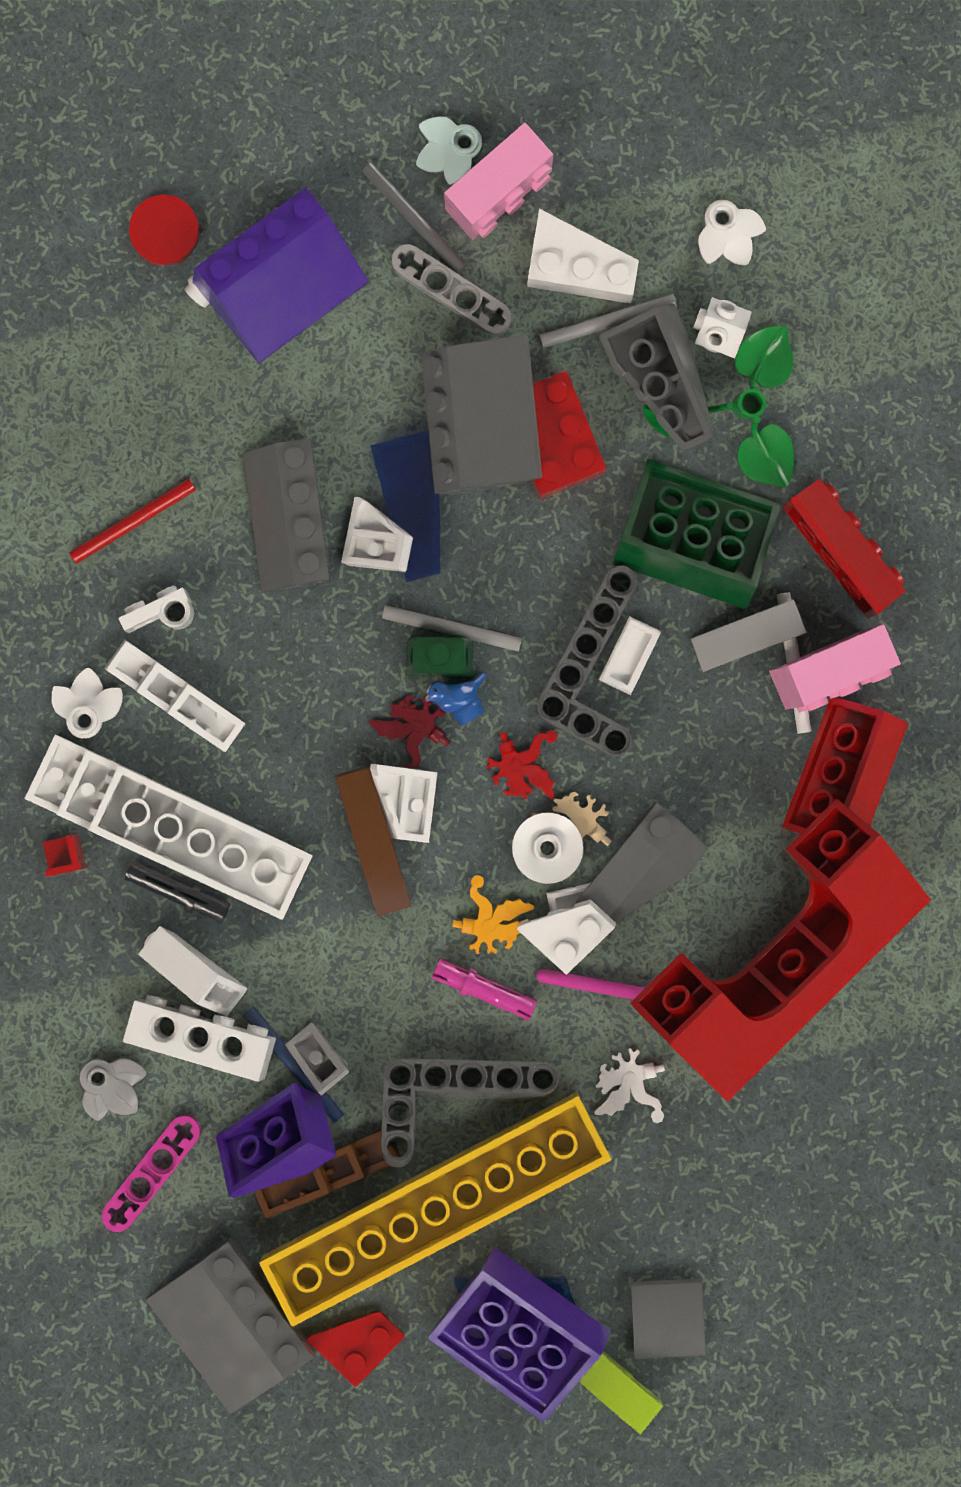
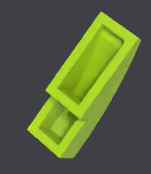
M604 1351L579 1381L640 1435L663 1407L661 1399L633 1378L629 1371Z

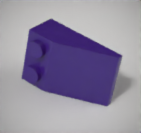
M295 1083L216 1136L228 1196L232 1198L308 1174L336 1156L322 1096Z

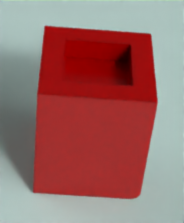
M72 834L43 842L48 869L45 870L46 877L86 869L79 834Z

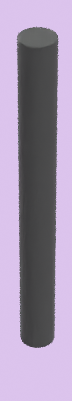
M373 162L369 163L362 170L363 174L454 272L459 274L467 266Z

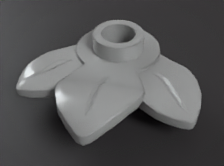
M119 1058L110 1063L103 1059H92L86 1062L79 1073L81 1086L85 1090L82 1098L85 1112L96 1121L101 1120L108 1109L120 1115L136 1113L138 1110V1099L132 1086L146 1076L145 1069L137 1062L127 1058ZM96 1072L104 1074V1079L99 1083L91 1080L92 1075Z

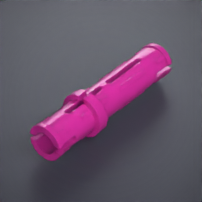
M442 958L438 960L431 979L459 990V994L465 997L467 994L505 1011L516 1014L527 1021L530 1020L537 1004L536 999L476 974L477 971L472 968L468 971Z

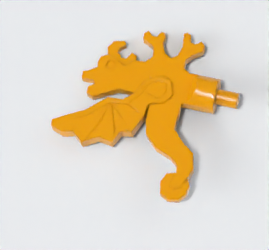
M475 875L471 879L470 897L479 906L478 918L470 919L463 917L462 921L453 920L452 927L461 928V933L477 936V940L469 946L470 950L475 949L476 954H479V946L482 942L487 944L488 954L491 951L496 954L497 949L492 946V941L495 939H499L500 943L506 940L507 945L504 947L505 949H510L513 946L512 941H515L516 935L520 934L517 930L520 922L514 921L506 925L500 924V922L503 920L511 921L518 915L533 910L534 905L529 902L523 903L520 898L514 901L506 899L503 904H498L493 912L492 904L489 900L477 892V888L483 886L484 878L480 875Z

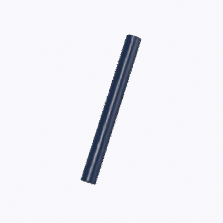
M253 1006L245 1012L243 1016L251 1025L268 1029L267 1036L276 1038L273 1052L304 1088L320 1095L289 1052L283 1040ZM325 1092L322 1095L325 1112L330 1120L335 1123L344 1113Z

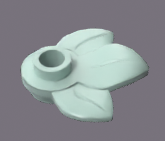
M447 117L430 118L419 124L420 131L429 143L420 152L416 161L417 167L427 172L444 171L447 183L449 185L455 184L471 170L472 158L476 157L481 150L482 138L479 131L467 124L457 126ZM461 138H468L471 141V145L463 149L459 147L458 141Z

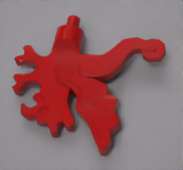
M548 730L546 733L536 735L529 750L518 753L516 752L513 739L508 740L506 732L499 733L502 742L498 745L502 760L497 762L490 757L487 759L489 765L486 766V769L491 767L500 768L498 774L491 776V779L495 780L494 785H498L500 777H507L508 782L506 785L510 786L509 791L504 789V794L507 796L512 794L514 796L520 795L524 799H528L526 793H533V788L524 781L523 775L528 777L530 784L540 788L550 799H554V790L552 789L554 781L549 777L548 770L541 769L540 765L530 763L537 760L542 740L546 739L548 743L557 741L558 735L556 731Z

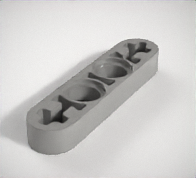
M404 244L393 252L392 267L395 273L489 335L499 336L509 329L511 324L509 308L490 294L416 246ZM410 253L414 254V263L423 268L424 262L430 264L423 270L420 280L414 278L418 275V271L413 267L408 266L405 270L401 268L402 263L399 259L401 255L407 257ZM433 272H441L447 278L446 285L440 290L431 289L427 284V278ZM470 291L476 296L477 301L472 308L463 309L457 305L456 297L460 292ZM483 300L488 302L485 305V310L491 314H495L497 311L502 312V320L505 322L503 325L497 323L494 327L489 326V317L482 312L479 319L473 316L480 310Z

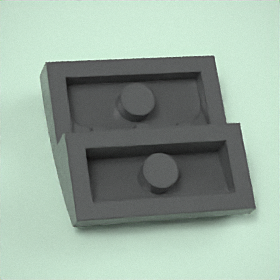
M701 1278L630 1282L634 1359L706 1355Z

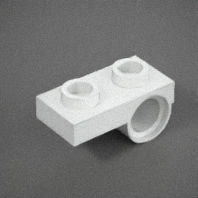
M171 586L156 594L158 599L145 605L144 601H140L124 609L126 615L119 617L124 631L128 633L133 632L158 619H161L164 624L173 629L186 628L194 617L192 601L187 590L183 587L177 590L176 586ZM175 603H181L185 607V615L178 622L170 621L167 615L169 607Z

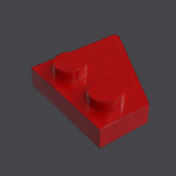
M377 1310L361 1318L340 1323L324 1331L314 1332L307 1337V1341L356 1388L405 1337V1333L381 1310Z

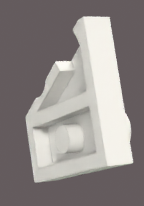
M371 764L370 770L391 838L429 843L437 772Z
M589 899L574 904L569 909L561 908L548 912L547 916L535 920H523L518 924L517 930L567 975L615 928L616 922Z

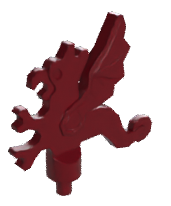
M407 696L405 701L401 700L398 704L390 705L394 711L390 712L389 715L391 717L403 718L408 723L402 724L398 720L387 722L369 721L370 725L377 729L378 736H386L390 741L396 738L402 740L408 736L406 747L413 762L411 765L405 764L403 768L416 769L419 767L421 762L419 745L425 737H428L436 744L441 742L446 747L451 743L444 736L446 732L434 724L435 718L444 717L446 713L442 712V709L438 707L435 713L430 714L429 706L432 704V701L426 702V697L422 699L424 708L420 711L416 709L415 704L410 705L409 701L414 700L412 696Z

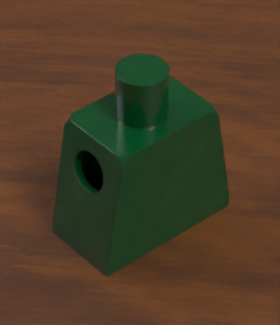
M413 637L407 640L406 676L473 677V641L466 638Z

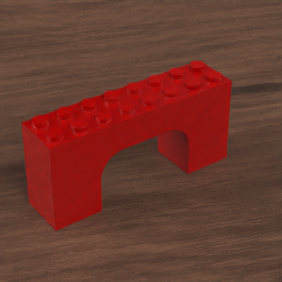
M838 799L826 808L785 849L807 875L810 883L809 896L799 914L760 953L734 976L714 981L708 979L681 952L630 1002L631 1006L727 1102L931 901L883 837Z

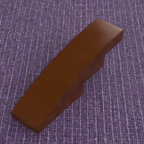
M370 766L335 775L377 916L411 907L410 898Z
M382 1129L335 1148L336 1156L308 1174L254 1191L265 1219L329 1194L334 1189L365 1178L370 1173L390 1166L383 1158L381 1147ZM395 1141L392 1142L388 1147L389 1154L393 1157H401Z

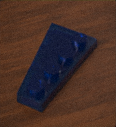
M429 430L370 445L389 518L413 537L407 570L404 572L406 583L441 574L440 494H435Z

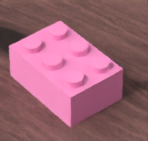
M526 123L522 124L444 192L445 210L472 240L478 235H481L482 238L488 236L498 226L496 220L505 212L509 215L513 214L525 202L522 198L532 188L535 192L539 191L550 181L551 177L549 174L552 172L553 153Z
M883 624L861 630L776 667L769 672L785 710L797 708L800 713L829 703L826 698L827 696L830 699L838 696L843 697L861 689L858 684L859 682H861V685L869 682L875 683L892 675L890 669L901 663Z

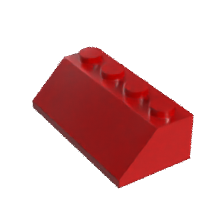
M819 478L790 499L782 509L868 620L879 614L906 592L902 586L905 581L895 567L891 566L888 568L880 558L883 552L872 538L867 540L860 532L859 528L862 525L854 513L850 510L847 512L843 510L837 502L840 496L829 482L823 484Z
M837 697L829 699L781 828L801 834L836 799L870 826L909 723L883 710Z

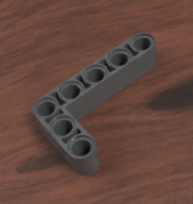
M616 566L606 574L537 703V713L544 722L610 757H619L630 749L632 739L629 731L624 726L579 703L575 699L635 590L637 584L636 576L630 568L625 566ZM616 574L625 575L629 580V589L625 592L615 591L610 585L611 577ZM599 605L608 606L613 612L612 620L604 624L596 621L593 615L595 607ZM582 636L592 637L596 642V650L589 655L582 654L577 649V640ZM565 667L575 668L579 673L578 683L573 686L563 684L559 676L560 671ZM554 697L561 701L563 710L559 716L550 717L544 713L542 705L546 699ZM580 714L588 715L593 720V730L588 734H581L574 727V720ZM611 731L620 732L624 737V746L619 751H612L605 744L606 735Z
M394 1059L388 1063L384 1071L381 1139L383 1158L389 1165L397 1168L406 1166L413 1159L415 1149L416 1097L546 1100L557 1091L559 1082L558 1071L553 1065L546 1062ZM397 1070H404L409 1073L410 1080L405 1085H395L390 1080L391 1075ZM432 1071H440L445 1075L446 1080L440 1086H431L426 1081L427 1075ZM472 1071L479 1074L482 1079L480 1084L476 1087L464 1085L461 1079L465 1073ZM506 1072L511 1073L516 1077L517 1083L511 1088H503L497 1082L499 1075ZM540 1073L547 1074L552 1079V1085L547 1089H540L533 1083L532 1079L534 1076ZM394 1106H405L409 1110L408 1117L403 1121L393 1120L389 1116V1112ZM399 1140L406 1143L408 1151L402 1157H393L389 1154L388 1147L392 1142Z

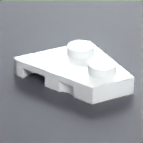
M354 497L341 563L348 566L406 572L413 537L367 500Z

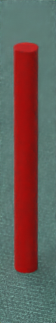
M190 479L185 480L70 551L72 559L78 564L195 492L194 485Z

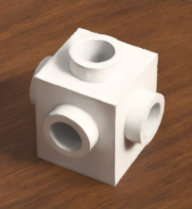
M712 297L708 309L700 308L693 328L699 330L695 344L703 346L710 352H719L735 358L752 312L740 308L730 301Z

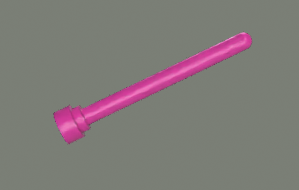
M540 969L536 973V978L541 983L632 1000L645 989V987L570 973L566 975L564 972Z

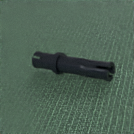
M136 860L132 861L125 875V881H130L157 895L184 906V910L189 913L193 911L218 921L220 924L224 921L231 905L229 902H224L203 892V887L187 885L140 864ZM148 878H151V879L156 880V881H158V882H160V883H162V884H164V885H167V886L173 888L174 890L172 891V890H170V889H168V888H165V887H163V886H161V885H159V884H157V883H154V882L148 880ZM181 893L187 894V895H189V896H191V897H193V898H195V899H197V900H200V901H202V902H204V903H206V904H208V905L205 906V905H203V904H201V903H199V902H196L195 900H192V899H190V898H188V897H185V896L181 895Z

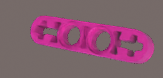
M188 1114L180 1115L165 1129L104 1207L102 1221L107 1229L113 1232L126 1230L147 1206L198 1141L201 1135V1125L196 1117ZM188 1122L193 1126L190 1132L194 1136L192 1139L186 1136L179 1143L178 1147L184 1149L180 1154L174 1145L165 1142L164 1139L168 1136L172 1142L179 1134V1129L176 1125L179 1123L184 1126ZM166 1149L172 1154L173 1162L169 1168L162 1169L154 1164L153 1155L157 1150ZM143 1177L150 1182L151 1189L148 1195L141 1197L132 1192L131 1183L135 1178ZM124 1192L131 1202L139 1205V1208L135 1209L133 1204H131L124 1213L127 1222L125 1223L120 1220L114 1223L111 1220L114 1214L110 1209L114 1208L117 1210L123 1205L127 1199L121 1198L120 1195Z

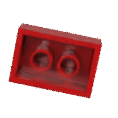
M567 370L533 383L542 478L532 480L539 500H542L602 476L607 468Z

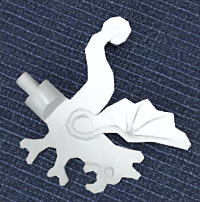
M631 1048L628 1049L630 1053L629 1062L624 1061L621 1053H618V1056L612 1055V1059L619 1061L620 1067L617 1070L611 1067V1070L607 1071L605 1070L607 1064L601 1065L600 1081L596 1088L602 1087V1094H606L612 1087L621 1086L619 1090L611 1092L607 1100L594 1112L595 1115L606 1113L612 1116L616 1111L624 1110L625 1104L630 1102V1095L632 1093L634 1099L639 1103L651 1105L655 1108V1111L651 1114L653 1122H662L664 1118V1113L661 1111L662 1105L657 1098L645 1092L643 1080L657 1077L656 1073L665 1071L664 1064L654 1066L652 1062L640 1066L637 1065L635 1059L640 1054L638 1049L635 1052Z

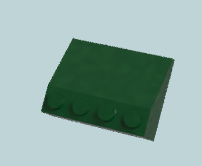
M647 459L612 564L625 566L634 572L747 609L759 581L781 504Z

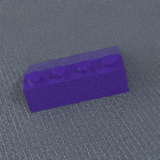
M307 188L301 190L196 266L192 281L258 364L369 282L331 218Z
M494 1247L428 1336V1339L542 1422H545L600 1358L611 1331Z

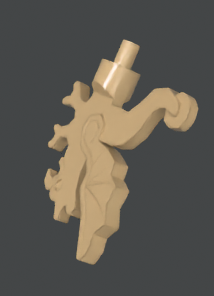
M576 792L570 793L569 796H565L563 799H554L557 806L552 808L553 811L566 814L578 829L582 839L587 834L597 843L601 840L606 846L612 842L605 836L607 831L596 822L598 816L609 815V811L604 810L605 804H603L600 810L593 812L592 805L596 799H591L590 795L586 797L588 805L584 808L579 806V801H573V797L579 795Z

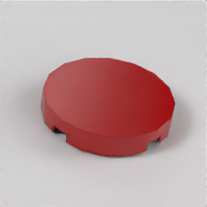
M161 194L149 197L137 206L130 218L129 235L133 247L141 258L153 265H175L191 256L199 241V224L196 214L186 202L176 196Z

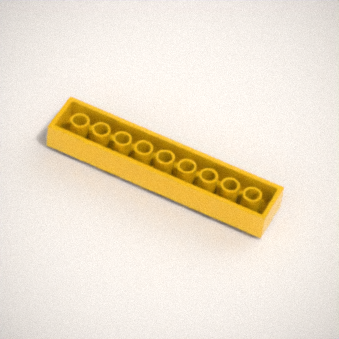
M575 1092L262 1255L259 1264L293 1327L612 1159L580 1096Z

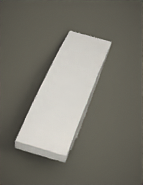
M58 735L54 736L25 797L26 800L57 813L56 815L85 827L97 835L282 920L313 856Z

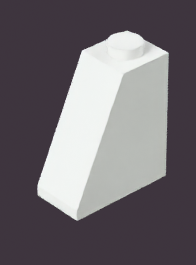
M161 926L147 937L143 949L138 954L196 1004L226 1017L248 989L177 934Z

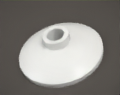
M555 813L537 814L524 821L516 831L512 844L513 858L519 870L529 879L545 884L557 883L568 878L579 866L583 855L582 838L576 826L564 816ZM545 841H550L554 845V851L550 855H545L541 852V844Z

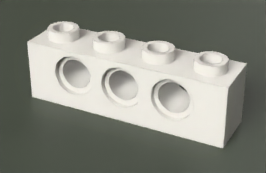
M147 995L145 1000H134L123 1042L257 1082L265 1079L276 1038L267 1036L268 1029L248 1024L247 1029L233 1026L234 1019L214 1014L213 1019L200 1016V1009L187 1005H180L179 1009L166 1006L167 1000L157 996ZM164 1017L170 1018L175 1026L174 1032L170 1037L164 1035L160 1030V1022ZM197 1027L204 1028L208 1033V1042L205 1046H200L194 1041L193 1033ZM230 1037H236L242 1043V1052L239 1056H233L227 1050V1041Z

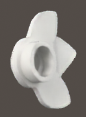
M717 200L709 205L705 213L706 227L702 230L698 239L700 254L707 264L713 263L723 254L726 259L735 264L747 265L753 251L751 237L765 232V224L755 211L751 209H738L735 204L728 200ZM718 213H725L729 220L725 224H720L716 221V215Z
M90 668L84 669L76 677L71 689L54 686L52 691V705L55 712L66 719L67 727L74 736L85 739L95 736L100 731L102 722L108 721L117 715L123 700L121 688L103 690L99 677ZM83 714H87L91 718V723L86 728H82L79 725V718Z

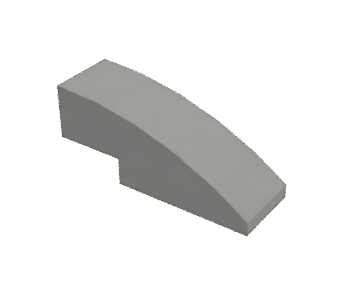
M791 600L690 640L702 672L801 636L806 633L796 603L794 600Z

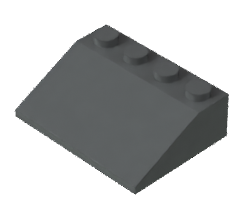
M528 335L446 346L421 353L435 494L466 495L542 478Z
M232 1235L146 1299L147 1303L229 1414H232L286 1379L310 1361L316 1351L307 1341L306 1335L298 1324L293 1327L291 1326L275 1293Z

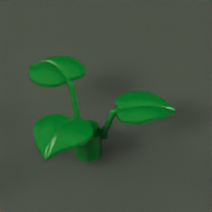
M773 326L759 330L747 337L740 344L734 358L736 371L742 376L750 377L748 382L750 389L737 394L732 402L708 407L709 413L732 410L739 419L751 420V433L753 437H748L740 443L737 450L738 466L745 476L755 482L784 488L789 485L794 470V450L790 437L781 427L774 424L765 426L760 432L757 429L760 422L759 415L766 408V399L763 393L759 391V387L755 385V382L763 388H775L789 378L793 368V354L789 343L788 329L786 326ZM645 404L642 411L648 423L660 434L671 438L656 420L657 416Z

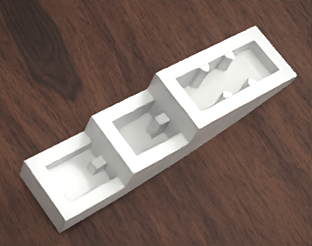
M125 639L105 667V670L224 752L227 751L245 725L239 718Z

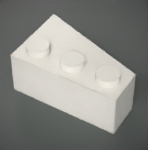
M539 209L527 287L631 303L639 260Z

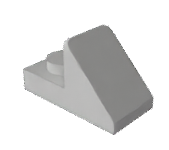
M313 1022L285 1044L321 1096L349 1073L347 1062L335 1052Z

